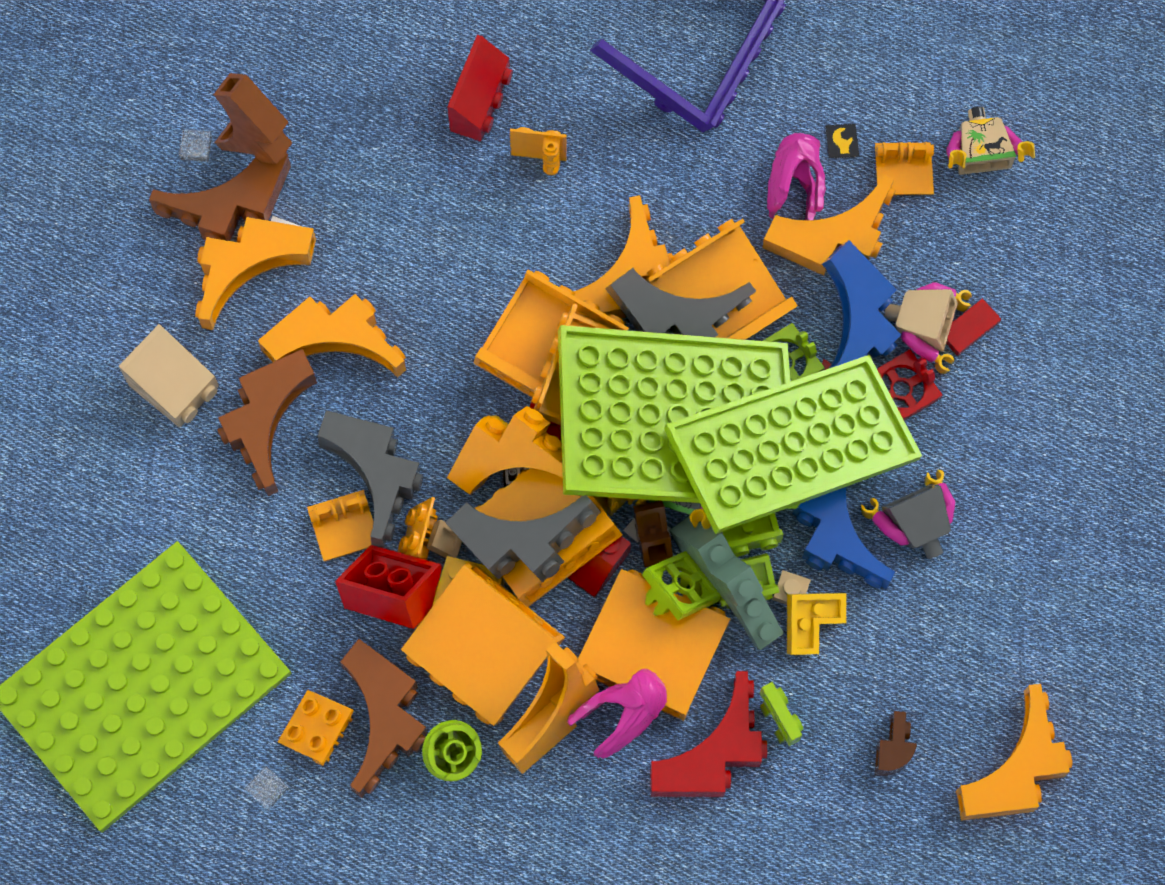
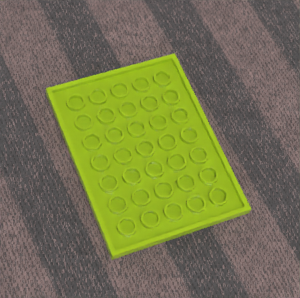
M560 325L558 329L563 495L700 503L664 431V427L673 421L791 382L788 343ZM800 504L789 507L788 509H797Z
M176 541L0 685V711L97 829L103 833L292 673L184 547Z

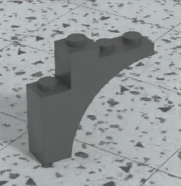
M634 268L605 288L636 331L671 334L668 330L670 328L674 334L716 337L718 333L712 325L715 328L722 325L730 318L727 315L728 312L734 308L738 311L752 302L749 296L756 292L751 283L748 282L737 290L722 296L704 299L684 298L664 292L642 278Z
M326 410L317 435L319 448L326 449L344 459L357 471L365 482L374 503V522L370 536L371 544L384 548L386 541L391 542L393 538L395 524H392L394 515L401 513L404 498L412 500L414 491H420L424 475L420 474L419 463L394 456L398 446V439H395L393 427Z
M584 495L568 507L552 515L528 521H507L485 515L466 502L445 523L497 579L511 572L515 567V563L521 559L544 582L547 578L554 576L558 572L560 565L565 562L557 553L569 547L574 541L575 536L584 528L591 526L601 511L587 495Z

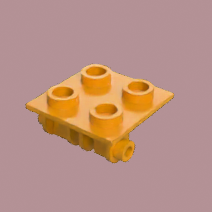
M526 127L510 128L512 156L543 159V171L547 175L558 173L560 161L567 160V134H561L554 130L546 132L533 131Z
M931 142L875 143L877 185L885 174L894 178L892 189L896 190L894 195H934L932 169L934 145H931Z
M364 490L307 507L324 562L367 549L372 545L370 536L374 521Z
M434 497L427 499L408 511L405 519V525L408 527L405 536L399 542L397 550L399 553L427 560L429 549L426 547L429 539L425 537H430L434 524L438 520L437 510L433 509Z
M307 690L280 736L278 743L312 758L315 763L323 766L325 762L330 761L329 758L334 750L333 746L339 745V742H337L338 737L343 738L344 735L341 732L344 733L349 722L353 721L351 716L354 710Z

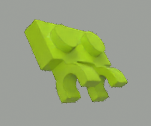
M773 681L766 684L759 693L764 701L760 705V709L765 717L772 715L776 722L778 730L774 734L779 743L781 744L786 741L788 746L799 742L802 737L801 732L804 730L802 723L796 714H790L786 705L788 704V699L782 688L776 689Z

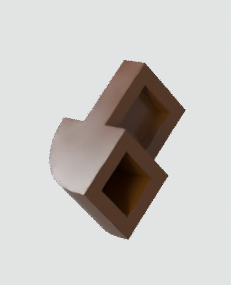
M659 500L633 506L636 523L634 524L644 566L649 567L673 557L663 501Z
M893 712L890 717L889 741L880 740L876 745V776H890L900 772L909 763L916 751L917 743L905 742V739L909 740L911 732V722L906 721V712Z

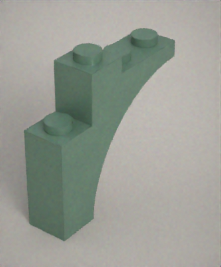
M690 516L669 530L681 553L686 551L733 611L753 645L758 650H762L784 634L762 594L763 588L751 566L735 557L722 532L715 534L712 526L709 529H704L701 521L694 528L690 521Z

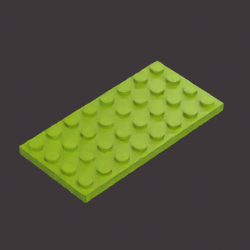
M870 355L673 421L664 427V431L715 534L916 462L922 457Z

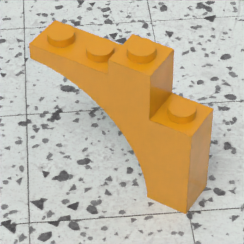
M884 174L875 189L862 202L837 216L820 220H794L775 215L764 237L762 248L823 276L827 270L822 263L841 244L848 240L868 260L871 257L876 259L883 243L879 242L881 231L877 230L884 217V214L880 213L884 204L889 206L896 191L892 189L894 178Z
M640 195L629 197L628 209L631 229L625 248L618 260L598 280L584 288L573 291L575 297L582 301H592L599 306V311L608 316L612 314L619 318H626L625 314L605 289L632 268L646 280L649 278L647 272L661 263L665 268L673 263L670 258L673 256L672 253L667 254L665 244L657 246L655 231L649 230L647 221H651L650 211L647 204H642Z
M246 217L244 227L240 226L237 242L206 237L205 245L199 248L197 261L200 263L205 274L202 282V291H205L203 300L198 301L195 312L201 327L214 330L216 320L228 299L253 277L282 266L310 265L316 243L314 229Z
M356 294L332 314L321 301L316 303L311 297H308L258 340L261 351L272 362L303 349L306 356L324 352H346L361 355L383 365L397 377L406 371L404 360L406 357L396 345L391 347L385 341L386 336L383 331L376 326L375 308L367 299L361 300Z
M528 406L513 415L507 428L504 427L501 421L487 416L474 426L447 478L469 495L483 486L492 474L510 468H535L563 478L562 443L557 437L546 432L550 422L543 418L540 412Z
M556 642L546 649L547 670L537 695L519 721L498 742L503 754L522 774L577 727L576 723L569 726L567 722L568 717L599 692L595 681L598 676L587 664L582 666L578 662L579 660L568 647L562 649Z
M1041 684L1029 685L1023 691L1025 701L1023 728L1017 745L1007 761L989 776L967 785H961L956 790L961 821L1034 812L1039 807L1038 803L1042 802L1039 784L1035 785L1034 781L1063 778L1070 772L1069 768H1072L1070 751L1065 749L1064 742L1052 743V740L1055 738L1053 723L1051 721L1048 722L1046 710H1049V699L1047 693L1042 692Z

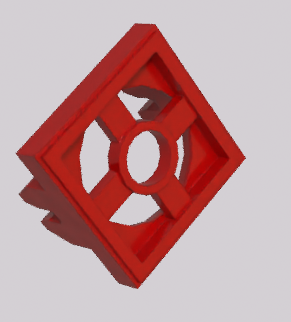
M911 349L877 368L881 378L886 374L891 381L889 393L892 399L904 401L908 408L897 407L903 420L915 415L940 400L943 396L934 383L935 373L933 369L927 370L926 359H917ZM907 368L917 374L906 379L899 377L894 369ZM898 382H904L909 386L910 392L905 396H899L894 392L893 386ZM923 382V395L920 401L916 402L911 395L913 387Z

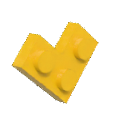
M846 593L787 594V654H819V624L846 623Z

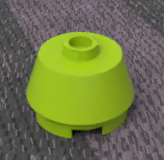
M458 720L444 721L433 727L427 734L422 748V756L426 768L433 776L443 781H458L469 776L477 767L482 756L481 742L476 731L467 723Z

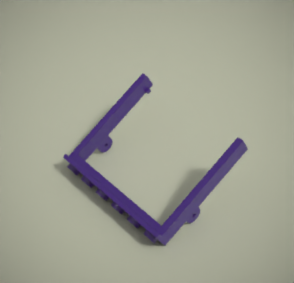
M763 0L765 4L704 112L603 39L594 43L590 51L655 98L654 104L657 108L664 112L674 111L701 132H705L711 128H717L725 117L723 114L724 109L734 101L737 95L735 90L738 84H741L748 76L749 70L747 68L759 56L762 50L759 46L762 41L773 31L774 26H772V23L784 11L786 4H784L785 0Z

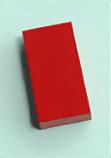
M982 298L952 322L946 344L959 356L998 325L1001 318Z

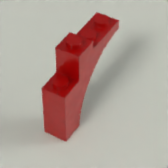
M736 671L730 706L718 727L708 738L692 750L679 756L660 761H651V797H724L726 789H731V770H725V767H760L762 758L767 759V740H762L761 731H749V728H754L755 715L754 710H749V698H754V680H748V671Z

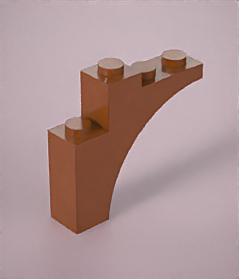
M229 73L213 95L230 118V123L214 143L221 150L253 154L260 162L277 164L286 156L287 150L292 144V141L283 133L288 120L247 75Z
M286 154L277 164L260 162L255 157L241 173L231 180L201 192L186 194L167 193L153 189L149 201L153 211L163 218L175 217L181 219L188 226L196 227L198 225L201 237L205 241L206 237L230 241L240 216L245 221L246 217L269 221L291 168L289 156Z
M303 349L240 377L239 381L242 388L237 391L244 406L218 417L222 427L218 428L217 431L223 444L230 443L233 451L240 450L246 465L253 464L256 470L255 473L251 474L258 490L264 488L268 496L279 492L274 480L271 464V449L276 428L291 403L309 387L317 384L315 374Z
M358 639L340 663L342 668L348 672L361 689L368 706L370 718L367 752L358 774L350 784L352 791L362 798L366 792L371 794L381 781L378 777L385 768L391 769L400 756L397 752L401 750L407 756H410L413 751L418 753L423 748L428 732L426 726L402 709L404 705L409 707L417 697L418 692H416L418 686L416 681L362 640Z

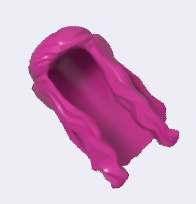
M803 133L791 134L783 138L778 150L775 152L776 157L773 161L772 172L768 181L767 209L769 210L770 218H774L775 213L781 209L786 201L792 177L799 180L807 193L805 220H814L816 212L823 210L824 194L826 191L825 174L819 159L820 141L814 136ZM810 166L815 171L816 182L811 176Z
M641 669L632 676L628 683L616 684L595 694L571 714L567 722L569 726H572L581 718L585 719L605 702L619 703L624 706L617 728L594 751L595 757L607 758L641 735L651 722L658 717V714L667 702L666 687L654 672L649 669Z

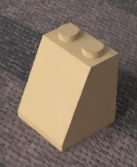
M160 324L119 365L129 387L179 428L184 423H189L194 419L198 412L197 409L204 402H209L216 395L217 388L219 387L215 376Z

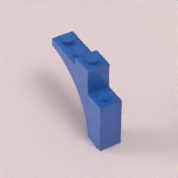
M848 240L841 244L822 263L836 286L843 317L840 345L829 368L869 354L873 358L882 354L887 356L897 347L895 341L901 336L895 327L880 313L892 303L893 299L890 296L897 289Z
M846 487L800 503L798 508L793 510L792 514L796 516L797 521L808 527L812 525L817 527L802 556L810 567L820 571L822 569L829 571L832 563L835 562L842 571L848 574L856 573L864 577V581L870 586L878 589L880 587L887 589L895 571L876 559L859 539L849 517Z

